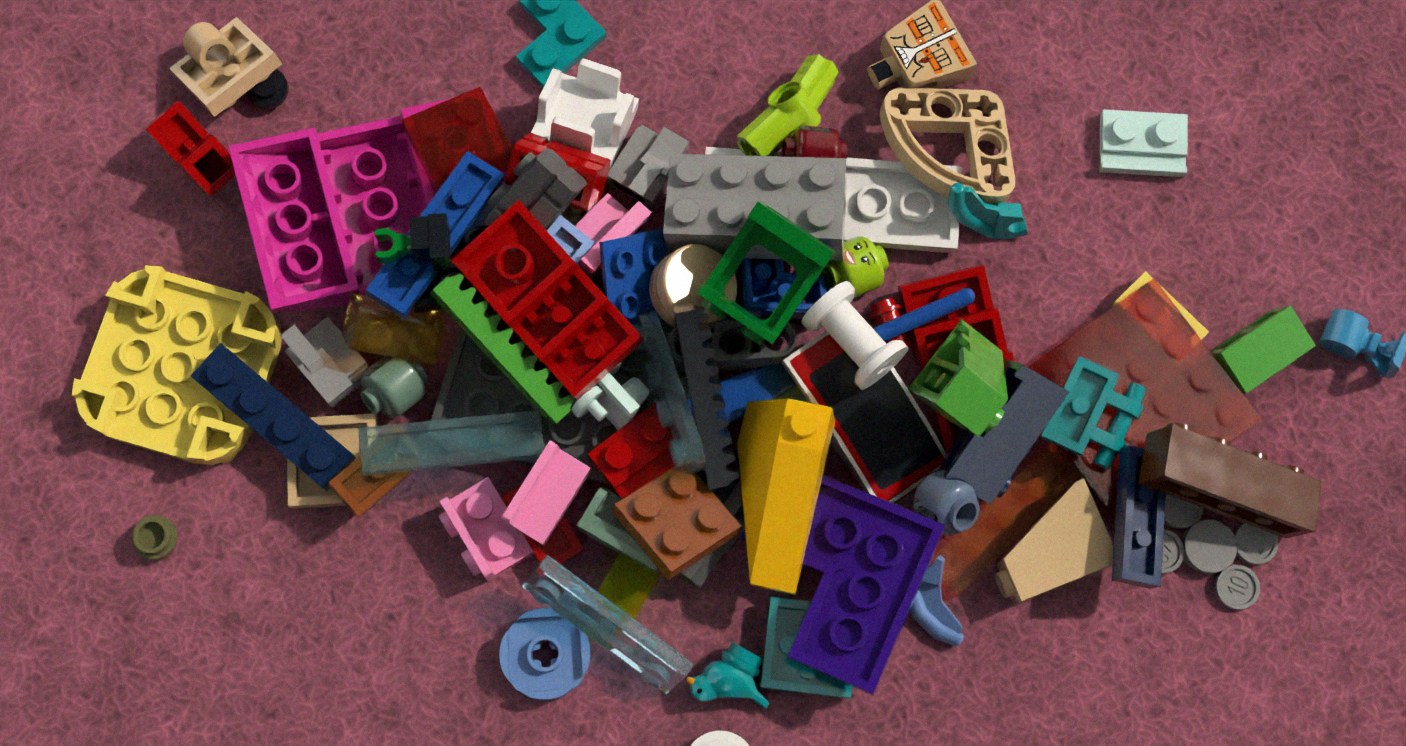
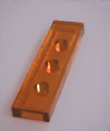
M1051 443L1010 483L1001 498L996 497L992 504H988L980 511L974 525L952 538L932 558L929 565L933 564L939 555L945 558L942 582L956 596H959L1083 474Z

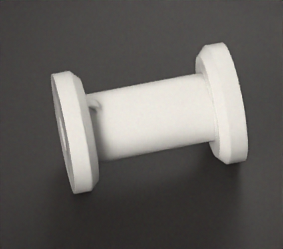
M844 281L830 289L806 312L801 323L808 331H817L824 328L859 367L855 374L854 382L861 390H864L886 375L904 357L908 351V346L902 340H893L886 344L850 304L855 295V288L849 281Z

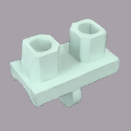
M620 362L594 387L587 391L573 405L571 411L578 418L590 412L598 422L606 417L619 430L633 420L639 407L646 400L649 389L639 378L632 377L621 386L612 376L619 370Z

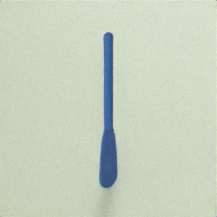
M969 288L961 289L878 325L873 329L884 341L890 340L972 304L975 300V293ZM782 364L769 365L720 381L722 390L718 393L722 394L726 406L722 410L725 411L730 423L744 416L747 402L774 400L794 388L796 383ZM689 396L685 403L684 412L687 421L696 428Z

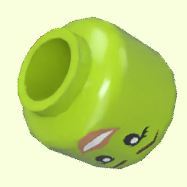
M858 236L844 241L843 261H829L821 273L827 276L829 290L844 281H849L855 288V298L874 291L883 284L884 270H887L889 266L888 258L880 245L875 246L868 238Z

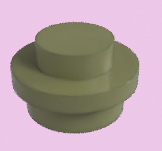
M150 515L141 519L132 532V545L135 551L140 556L149 560H160L167 557L173 552L178 542L176 526L172 521L161 515Z

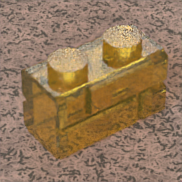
M352 293L342 329V336L351 350L436 365L446 330V322L438 310L414 313V308L403 319L368 296Z

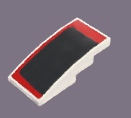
M827 331L782 361V365L807 400L805 402L833 408L835 425L830 443L864 492L894 503L917 487L929 474L939 470L947 454L894 367L873 385L861 390L854 382L855 374L859 367Z

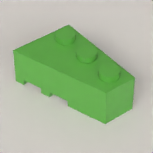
M961 319L909 386L908 390L949 422L980 437L984 431L988 433L998 425L1004 415V410L1001 408L1008 401L1002 350Z

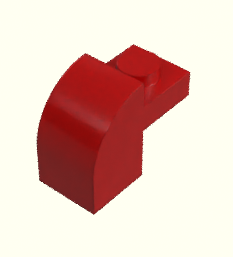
M176 100L144 128L172 158V161L209 197L214 195L235 176L230 153L214 135L209 134L179 100Z

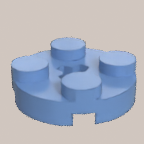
M552 608L534 609L520 616L511 625L509 630L506 631L500 644V665L503 674L517 691L536 700H555L566 696L583 681L591 661L590 643L585 631L577 621L564 612ZM545 641L549 642L551 649H558V658L551 659V666L542 667L541 661L533 660L532 656L533 651L540 650L541 642Z

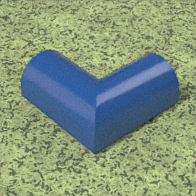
M744 258L738 267L741 307L757 318H769L795 280L797 273H784L783 259ZM826 274L819 275L790 319H802L812 305L828 292Z

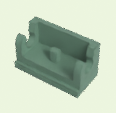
M605 487L599 488L582 518L577 523L578 530L656 575L659 568L612 513L614 504L622 500L621 497Z

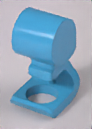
M1344 309L1333 310L1322 333L1319 345L1323 349L1345 359H1354L1356 355L1361 353L1364 355V359L1375 367L1380 376L1385 378L1395 377L1406 354V331L1402 332L1399 340L1382 343L1380 342L1382 335L1369 332V321L1364 316Z

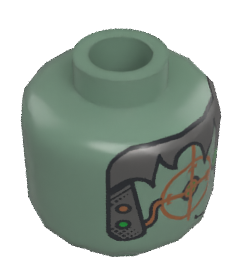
M396 352L389 353L362 373L361 384L363 391L360 393V398L366 408L373 414L381 412L389 418L399 417L424 398L426 391L425 383L428 380L427 375L420 363L411 355L405 354L403 356Z

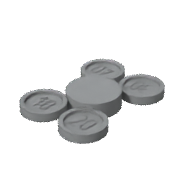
M1166 494L1164 523L1175 529H1187L1181 539L1174 532L1164 529L1162 574L1176 570L1184 559L1190 568L1199 573L1213 574L1219 572L1214 581V592L1222 605L1233 610H1242L1252 606L1260 594L1258 577L1248 567L1230 565L1233 563L1236 555L1243 562L1251 565H1260L1270 561L1278 550L1279 542L1277 535L1245 523L1241 524L1233 534L1231 529L1220 521L1203 520L1198 522L1203 513L1202 507Z

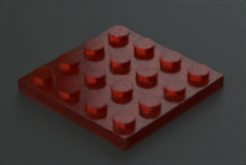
M1155 278L1028 366L1031 370L1063 388L1078 356H1081L1120 374L1113 391L1121 395H1125L1131 382L1144 386L1147 389L1141 402L1144 408L1139 419H1133L1124 438V441L1127 442L1126 446L1131 445L1144 449L1147 433L1166 427L1168 423L1172 422L1187 424L1193 427V432L1205 437H1219L1232 441L1262 420ZM1105 406L1096 427L1108 432L1117 411ZM1090 441L1081 457L1061 448L1115 521L1119 455H1116L1110 470L1093 462L1100 447Z

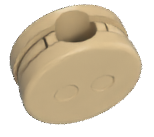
M702 244L686 245L661 259L655 266L649 283L650 298L659 316L674 328H676L672 306L687 303L702 306L701 304L705 298L697 294V292L705 284L723 257L717 250ZM735 273L725 286V295L734 302L737 296ZM706 309L709 319L704 321V324L721 320V318Z

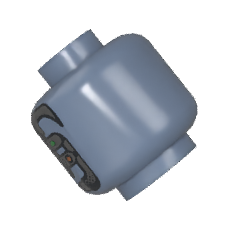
M939 470L929 474L919 483L914 495L913 508L915 513L944 524L943 535L953 536L968 530L977 521L980 513V498L976 496L975 490L971 485L960 480H947L944 478L945 471Z

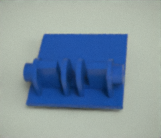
M663 228L599 242L603 294L631 325L659 318L660 316L656 312L650 298L649 283L655 266L668 255Z

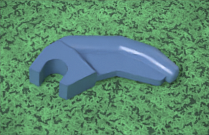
M939 555L933 564L929 565L910 612L913 619L933 639L956 647L964 639V635L961 633L963 627L942 601L941 583L945 558Z

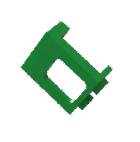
M757 201L747 216L749 218L697 294L705 298L701 304L705 309L721 319H725L727 314L742 323L739 329L741 333L762 345L764 340L771 344L775 342L836 251L764 202ZM754 245H762L792 265L797 272L795 280L771 316L764 320L757 318L725 295V286Z

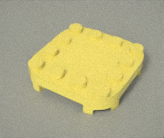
M145 265V269L129 274L119 283L114 281L105 295L110 299L81 380L74 378L72 396L76 399L79 414L87 423L86 425L112 440L194 464L214 465L232 461L237 453L244 448L253 429L195 381L191 375L213 350L222 343L269 383L281 348L282 337L280 335L282 333L280 321L259 297L247 291L243 294L167 272L160 266Z

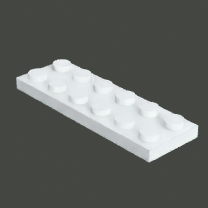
M706 147L705 155L746 156L740 149ZM777 152L774 156L781 157V152ZM858 158L846 159L847 191L844 241L863 236L872 241L875 246L880 245L882 248L956 253L958 249L959 222L947 204L948 197L924 185L901 162ZM944 165L947 168L962 174L961 166Z

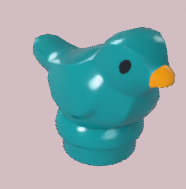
M731 642L728 650H723L721 660L708 664L702 674L696 677H687L686 680L690 685L691 695L700 702H710L717 698H747L753 700L762 708L767 709L770 703L758 691L754 681V677L758 676L761 672L759 667L763 658Z

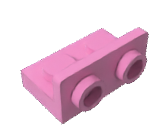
M489 477L452 499L446 496L440 500L445 512L438 515L451 538L460 535L468 549L462 552L461 556L474 577L482 572L489 582L534 555L522 532L501 518L507 507Z

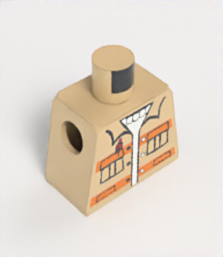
M931 0L885 33L880 46L884 59L868 66L867 71L871 82L878 90L895 81H898L901 88L942 89L970 80L977 63L940 0Z

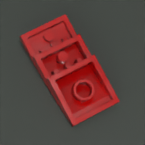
M519 199L451 260L501 318L518 334L540 361L550 369L577 400L645 341Z
M976 265L897 286L904 314L964 288L972 289L975 293V300L972 304L909 331L920 372L961 319L1002 350L1003 358L1014 361L1013 353L1007 349L999 310L993 305L984 265ZM931 408L942 447L946 454H948L962 428L949 422Z

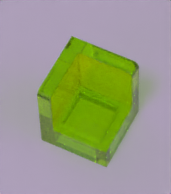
M621 554L617 557L593 599V603L627 624L634 626L660 580L659 575Z

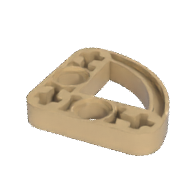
M895 88L888 92L880 108L882 129L895 156L916 179L948 198L951 186L955 183H961L964 187H972L984 203L996 206L998 202L1006 203L1015 187V174L1004 105L996 94L987 90ZM938 103L944 104L951 110L952 116L941 118L935 115L931 106ZM901 105L902 111L907 112V114H900L899 108H896L894 106ZM977 107H982L983 112H984L985 114H989V116H988V117L983 116L982 111H981V110H978V109H976V108H977ZM911 132L964 133L970 177L957 173L935 160L921 147ZM990 141L997 147L998 154L993 156L984 154L979 149L978 142ZM992 169H995L992 174L994 185L1001 187L999 191L994 190L993 185L987 183Z

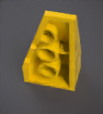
M788 398L747 402L737 447L751 586L796 595L835 425L832 407Z

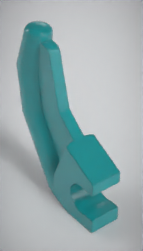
M955 183L951 186L947 204L959 223L991 239H1011L1028 235L1025 216L1023 217L1021 204L998 202L996 206L984 203L972 187H964L961 183Z

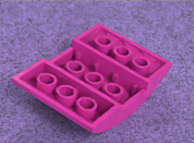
M485 91L401 109V115L327 132L317 133L314 127L228 146L271 312L316 310L374 301L366 295V288L384 265L377 261L375 253L378 251H388L393 246V243L390 241H377L374 233L377 229L388 228L395 231L396 234L402 233L406 235L410 230V217H419L467 151L504 173L505 181L503 184H506L508 172ZM460 243L451 254V260L460 252Z

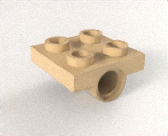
M236 17L220 30L207 22H200L191 26L183 38V46L187 55L169 69L184 87L215 117L223 110L234 105L238 98L256 84L266 80L282 63L275 52Z

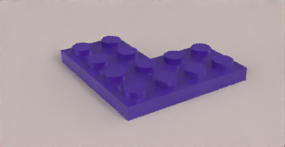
M823 475L802 566L823 574L787 656L788 659L874 696L944 532L945 525ZM744 529L741 538L743 541L746 542V535Z

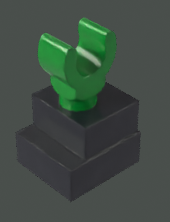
M446 213L410 217V235L408 236L402 233L396 234L395 231L388 228L377 229L374 232L378 242L390 241L393 243V246L388 251H378L375 253L380 264H390L399 257L413 254L415 263L431 262L433 271L452 270L450 227Z

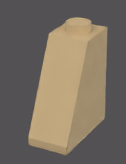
M1085 479L1076 481L1067 488L997 563L1000 571L995 573L998 588L1005 599L1011 597L1014 605L1113 566L1114 545Z

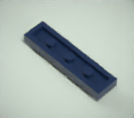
M222 343L192 373L191 377L326 492L330 488L329 481L356 459L349 450Z

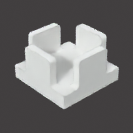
M581 59L577 78L553 68L539 96L537 120L531 133L547 138L548 142L554 140L611 160V168L634 119L639 99L635 98L634 95L620 92L621 72L617 69L587 59Z

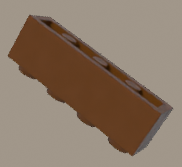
M1168 423L1166 427L1146 434L1138 484L1286 539L1315 532L1322 481L1304 475L1303 469L1270 462L1263 453L1242 451L1231 447V442L1223 438L1205 437L1193 432V427L1184 423Z

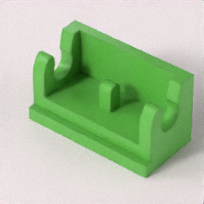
M1290 305L1271 309L1204 356L1212 364L1230 391L1237 387L1241 394H1245L1316 345Z

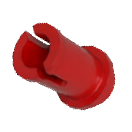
M894 297L879 301L870 306L872 314L869 315L870 321L875 320L877 326L901 316L899 311L903 309L902 305L896 304ZM907 332L885 341L887 344L893 340H902L908 348L913 347Z

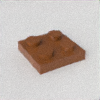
M683 461L615 503L612 512L668 580L736 537L741 529L739 522L714 493L709 490L708 486L686 461Z

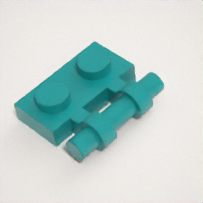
M1078 356L1063 387L1070 393L1048 422L1040 438L1080 457L1090 441L1100 447L1093 462L1102 468L1110 470L1116 455H1119L1121 448L1127 445L1124 438L1133 419L1138 420L1144 406L1141 405L1147 389L1140 384L1131 382L1125 395H1121L1113 391L1120 374ZM1105 406L1117 411L1108 432L1096 427Z

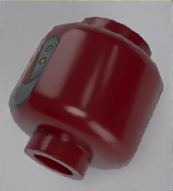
M800 125L796 128L792 138L784 139L781 157L847 159V142L841 140L838 131L835 129Z

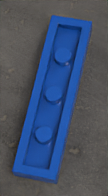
M467 151L420 216L447 214L450 227L451 254L488 205L487 201L503 184L505 174ZM407 254L404 257H399L393 263L384 264L366 288V295L405 319L439 271H433L431 262L415 263L413 254Z

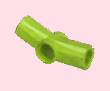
M820 54L807 56L792 80L779 86L769 95V107L737 135L738 141L736 143L743 154L746 156H774L782 148L784 139L792 138L797 127L800 125L817 127L820 124L821 116L817 109L834 85L835 78L839 73L833 61L823 58Z

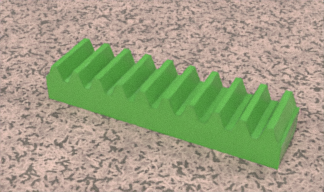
M461 273L452 277L447 276L429 294L550 425L557 424L571 411L570 407L575 398L572 394L563 397L558 396L563 385L560 381L551 384L546 383L550 373L548 367L539 371L533 369L538 359L535 354L526 358L521 356L526 345L524 341L513 345L508 342L514 331L511 327L502 331L496 329L501 319L499 314L488 318L484 316L489 304L486 300L477 304L472 303V298L476 292L474 287L463 291L460 290L459 286L464 278Z

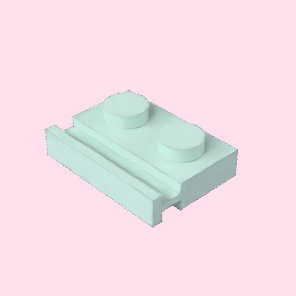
M1102 110L1100 114L1099 172L1184 177L1187 174L1188 114Z

